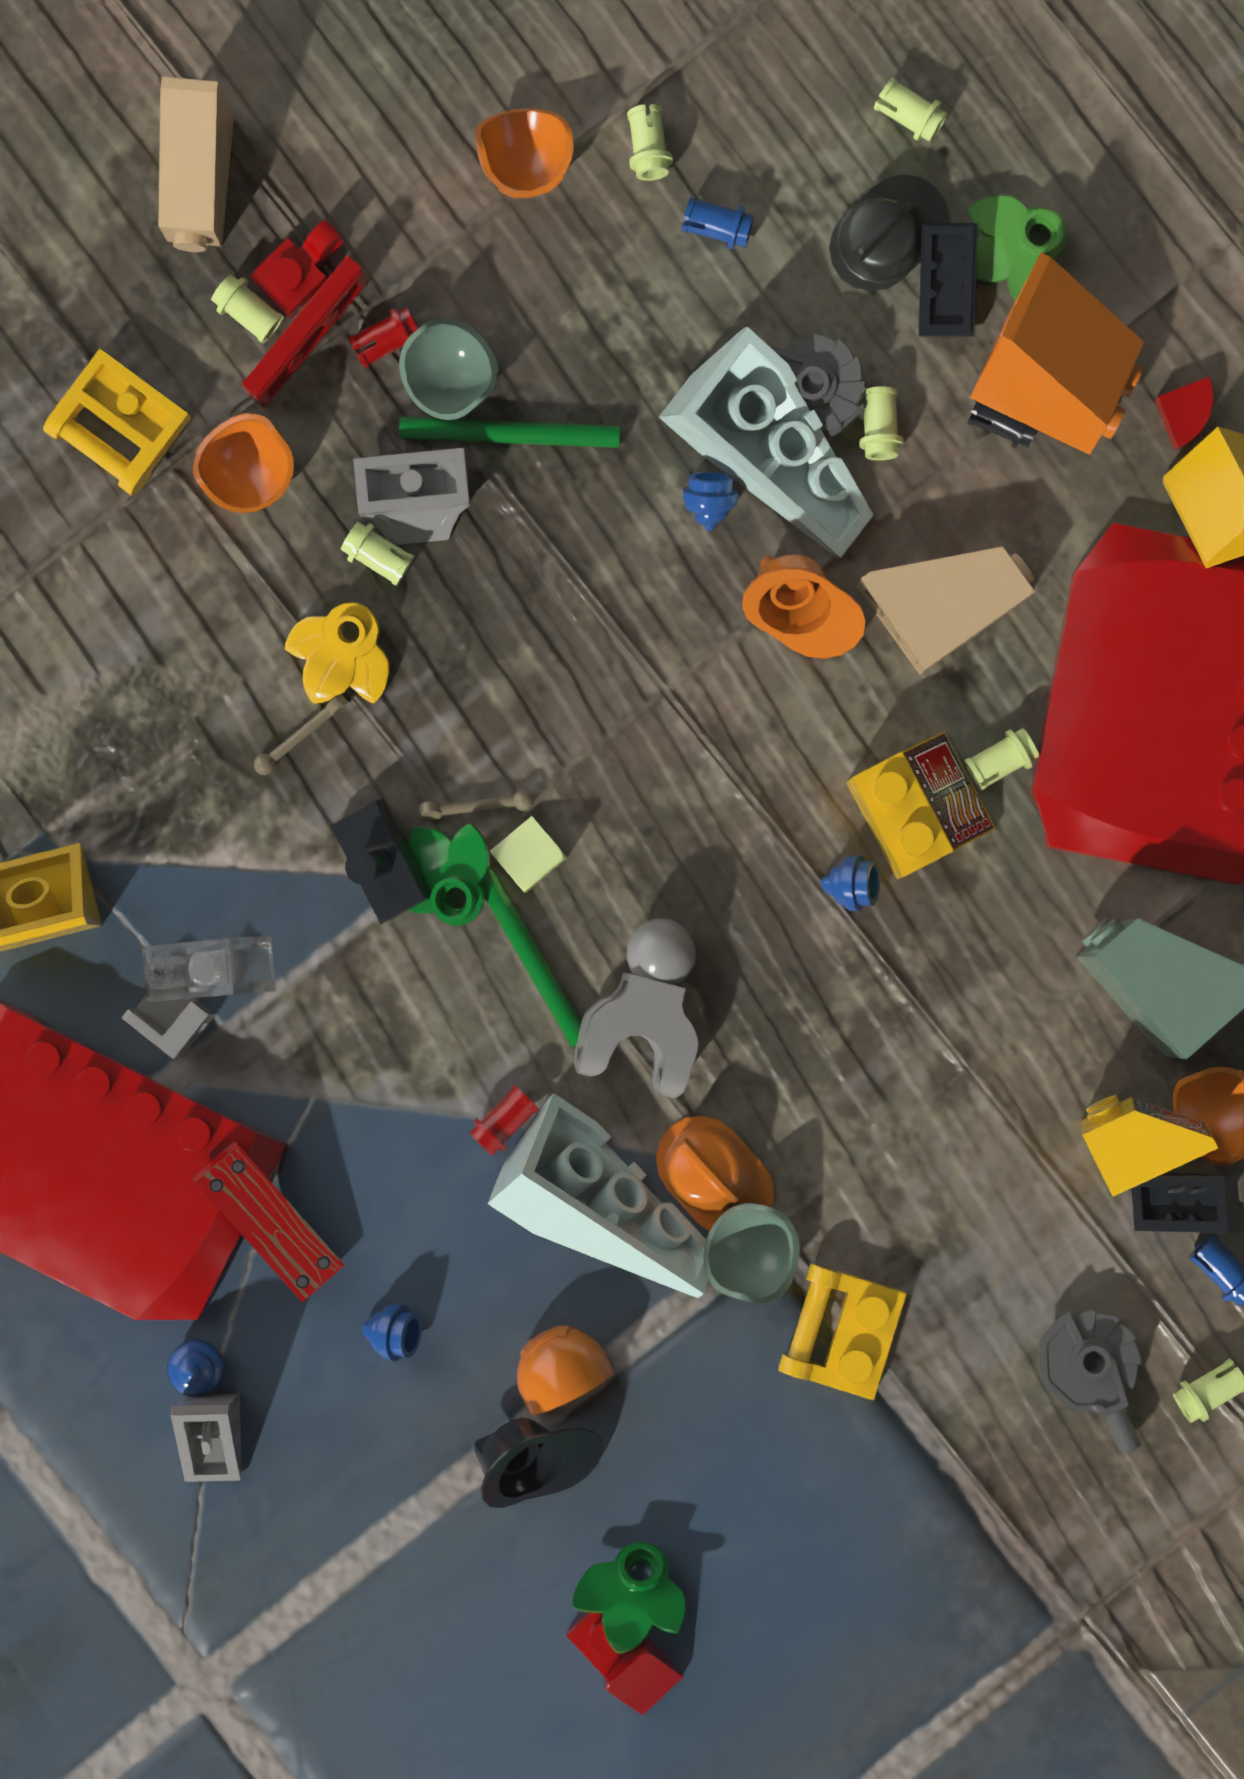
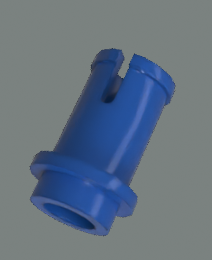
M690 197L683 219L686 221L683 222L681 231L726 242L730 250H734L735 246L746 248L753 226L754 215L745 213V207L739 206L738 210H733Z
M1215 1233L1211 1234L1208 1239L1203 1240L1193 1250L1189 1259L1223 1291L1221 1298L1225 1302L1232 1300L1237 1306H1240L1244 1303V1265L1223 1245Z

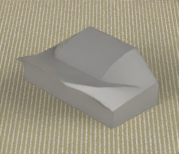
M464 448L353 459L358 514L360 517L373 522L383 533L386 540L394 545L449 540L459 514L470 506Z

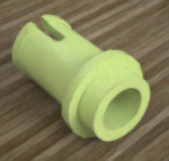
M893 77L887 82L879 97L881 100L878 99L874 105V110L884 113L914 132L913 139L916 141L924 138L931 142L941 129L948 115L947 112L940 109V101L937 99L933 103L927 101L898 83Z
M645 104L635 106L627 112L634 156L629 159L630 168L636 171V177L644 181L658 180L666 177L669 174V166L673 163L672 154L666 151L662 108L655 104H650V115L647 116Z
M230 274L218 286L211 298L218 305L216 311L220 315L228 313L264 344L277 331L284 320V316L276 312L247 287L249 282L246 278L242 277L238 280Z
M878 386L867 388L862 396L865 409V437L860 439L859 447L865 450V457L869 460L894 459L898 457V448L904 444L903 437L899 436L897 431L896 397L898 395L897 389L893 387Z
M357 522L349 532L340 550L349 555L347 561L353 563L355 560H358L397 586L408 571L415 556L405 552L373 531L375 528L373 524L369 523L366 527Z
M1023 728L1015 733L1011 729L1005 732L1006 738L977 755L964 760L971 777L981 791L1022 766L1027 770L1032 768L1031 761L1038 758L1039 753L1030 736Z
M1229 1358L1222 1365L1190 1384L1187 1381L1179 1383L1181 1389L1173 1393V1397L1190 1423L1197 1419L1205 1422L1209 1419L1208 1412L1241 1392L1244 1393V1375L1235 1366L1233 1360Z

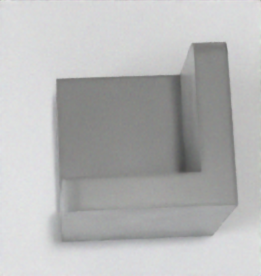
M161 976L138 1006L128 1009L121 1018L172 1059L183 1058L217 1014L169 976Z

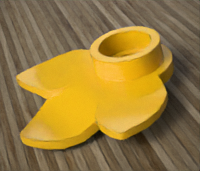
M356 602L340 604L332 609L327 616L306 617L298 622L289 633L284 648L298 658L307 659L303 669V685L312 703L318 704L330 701L345 692L349 686L365 700L375 703L382 696L387 686L390 673L389 659L377 644L379 638L378 620L374 613L365 605ZM345 621L354 622L358 626L359 637L357 640L351 641L343 636L341 628Z

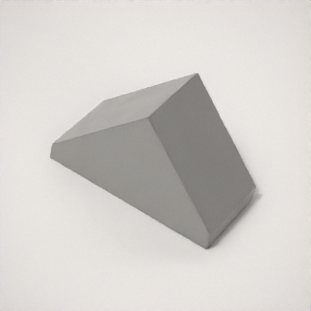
M208 1393L199 1397L183 1395L172 1405L171 1419L185 1482L240 1481V1393Z

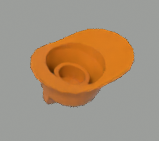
M790 554L775 558L771 555H766L761 561L760 572L756 579L750 583L743 593L742 609L747 620L793 651L804 656L822 659L841 656L853 649L864 635L866 619L861 606L850 594L832 583L823 568L810 557Z
M706 1116L684 1118L671 1126L660 1140L656 1155L660 1179L666 1189L694 1220L709 1232L716 1220L734 1206L754 1203L772 1208L775 1193L771 1175L761 1160L739 1136L720 1120Z

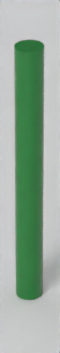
M400 416L399 437L400 439L619 448L620 426L471 419L443 420L439 418Z
M490 865L481 882L485 901L572 1048L577 1044L582 1021Z

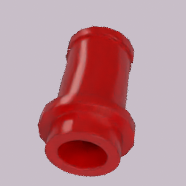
M393 307L390 309L392 315L355 335L348 336L354 350H358L376 341V345L357 354L365 369L370 364L402 348L406 340L419 329L408 307L400 311Z
M514 1085L511 1091L481 1121L477 1118L472 1121L476 1126L469 1134L493 1156L499 1149L504 1152L507 1149L504 1143L540 1109Z

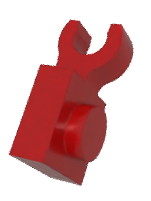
M324 219L310 232L300 249L287 238L249 275V278L291 320L327 280V277L319 268L337 253L345 242L340 238L341 235Z

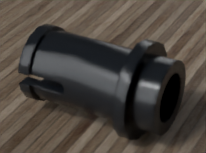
M977 401L967 422L971 426L975 425L1013 441L1011 447L1015 449L1018 444L1029 448L1036 429L1027 424L1019 422Z

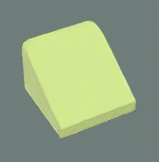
M532 816L490 850V853L524 893H527L567 859L566 855Z

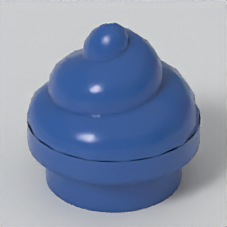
M698 472L689 475V484L683 488L682 498L686 509L695 514L696 522L704 526L706 531H712L717 526V523L724 520L728 516L729 511L736 506L738 491L733 488V477L730 475L716 472Z
M848 856L844 858L841 865L834 866L830 874L823 877L820 881L824 891L833 896L839 905L850 911H862L864 906H874L878 901L880 874L877 863L865 861L862 856Z
M390 1304L382 1311L375 1313L370 1320L365 1321L362 1324V1331L374 1351L379 1353L382 1358L397 1361L401 1357L410 1358L415 1354L421 1340L422 1322L420 1316L417 1313L410 1312L407 1306Z
M190 1340L182 1343L173 1351L168 1361L167 1373L171 1384L177 1391L187 1396L199 1397L210 1393L218 1386L224 1374V1361L219 1350L211 1343L204 1340Z

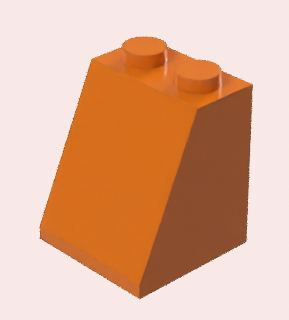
M1040 252L1002 326L970 398L1090 455L1101 436L1111 440L1123 418L1126 409L1117 404L1121 395L1130 397L1142 374L1144 367L1135 362L1144 341L1055 260Z

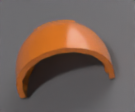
M532 108L504 111L482 121L475 131L477 153L483 172L499 188L501 193L513 198H530L550 192L563 180V176L572 159L574 144L571 127L564 117L552 111Z
M249 413L229 418V420L220 424L207 435L197 448L193 463L194 477L207 496L221 508L237 513L259 511L275 503L290 485L294 471L292 452L277 428L266 417Z
M1211 1067L1179 1080L1173 1091L1174 1112L1206 1123L1218 1146V1149L1201 1156V1158L1216 1166H1224L1244 1159V1071L1229 1067Z
M555 1326V1328L548 1329L534 1338H530L522 1348L517 1368V1385L529 1414L537 1415L562 1406L591 1391L613 1375L614 1367L605 1350L590 1335L573 1326Z

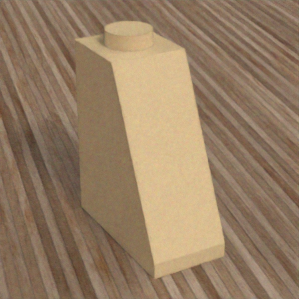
M162 76L160 88L158 227L167 242H173V247L179 250L204 252L206 251V245L222 247L234 116L218 81Z
M1003 546L871 571L863 576L856 586L919 675L1035 593L1029 584L1034 581L1029 567L1016 553L1009 556Z

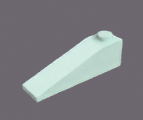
M745 327L691 374L660 414L659 418L698 453L727 475L732 476L740 485L836 558H841L872 518L873 513L841 458L836 457L820 429L823 425L815 410H810L795 385V382L798 380L789 364L749 327Z
M553 1093L504 1162L487 1204L535 1235L696 1298L702 1296L709 1280L703 1261L706 1239L673 1203H661L641 1181L646 1176L642 1169L635 1162L627 1166L606 1143L611 1136L598 1122Z

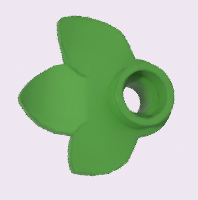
M1002 195L977 201L968 209L972 222L979 224V231L983 234L978 239L977 281L997 283L1007 280L1009 292L1014 300L1018 297L1040 252L1055 259L1066 244L1067 228L1065 222L1059 214L1051 209L1044 207L1027 209L1016 198ZM1033 229L1043 230L1048 236V242L1044 245L1034 244L1029 238V232Z

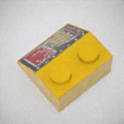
M945 731L851 777L846 782L896 879L903 878L996 829Z
M1117 1095L1102 1099L1086 1108L1088 1112L1087 1118L1080 1120L1082 1136L1112 1197L1218 1149L1206 1123L1132 1097L1121 1102Z

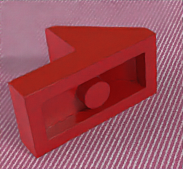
M586 1612L567 1630L566 1637L605 1677L604 1688L643 1716L683 1678V1674L648 1636L634 1649L624 1653H616L605 1636L602 1624L603 1613Z

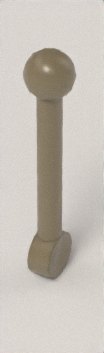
M340 694L335 697L321 712L272 752L258 755L254 760L255 771L261 775L272 773L275 768V762L349 704L344 695Z
M521 789L514 796L442 805L438 802L428 801L419 806V815L421 820L432 822L440 819L443 815L516 807L519 810L526 811L533 806L534 796L527 789Z

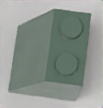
M1115 918L1110 922L1105 919L1081 940L1086 948L1076 958L1165 1057L1188 1059L1244 1009V965L1139 918L1127 920Z

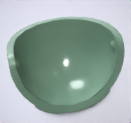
M446 318L430 320L417 329L403 345L399 360L401 379L410 398L424 412L443 420L461 418L483 403L493 392L497 382V373H499L494 352H492L482 336L470 325L460 320Z
M744 1203L730 1208L716 1220L705 1242L703 1261L710 1283L720 1293L745 1302L762 1304L770 1302L777 1297L780 1298L792 1284L797 1270L800 1254L798 1233L795 1231L789 1218L777 1209L754 1203Z

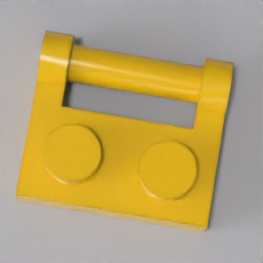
M99 349L51 412L43 426V431L56 441L64 439L116 477L119 480L118 487L129 495L135 496L145 486L153 469L191 420V416L110 355ZM84 407L141 448L132 462L76 421L78 414Z
M810 1263L806 1280L810 1281V1285L789 1353L782 1354L778 1371L792 1377L810 1380L874 1401L906 1292L826 1266ZM831 1289H837L846 1292L823 1365L810 1361V1357Z

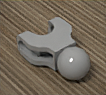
M655 918L644 922L633 932L627 944V961L632 974L623 972L618 989L611 996L594 1003L583 1016L573 1061L578 1074L589 1077L601 1074L607 1069L610 1057L619 1042L629 1036H642L648 1040L654 1051V1068L651 1079L654 1088L662 1096L673 1099L684 1092L692 1071L699 1042L694 1027L684 1015L682 1008L686 988L676 986L690 974L696 958V947L692 935L682 924L672 919Z

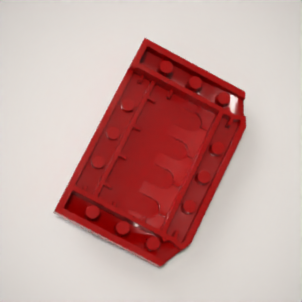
M1112 523L1073 572L1038 747L1039 757L1036 758L1030 788L1035 807H1038L1044 828V839L1047 848L1216 882L1241 885L1244 877V556L1205 568L1191 538Z
M0 999V1252L134 1320H198L202 1316L242 1235L197 1186L192 1178L236 1141L270 1180L288 1143L240 1119L235 1120L41 1023V1019Z

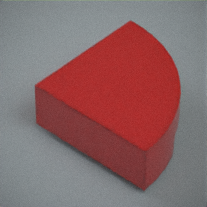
M1210 377L1160 395L1154 400L1174 451L1193 440L1209 419L1213 405V388Z

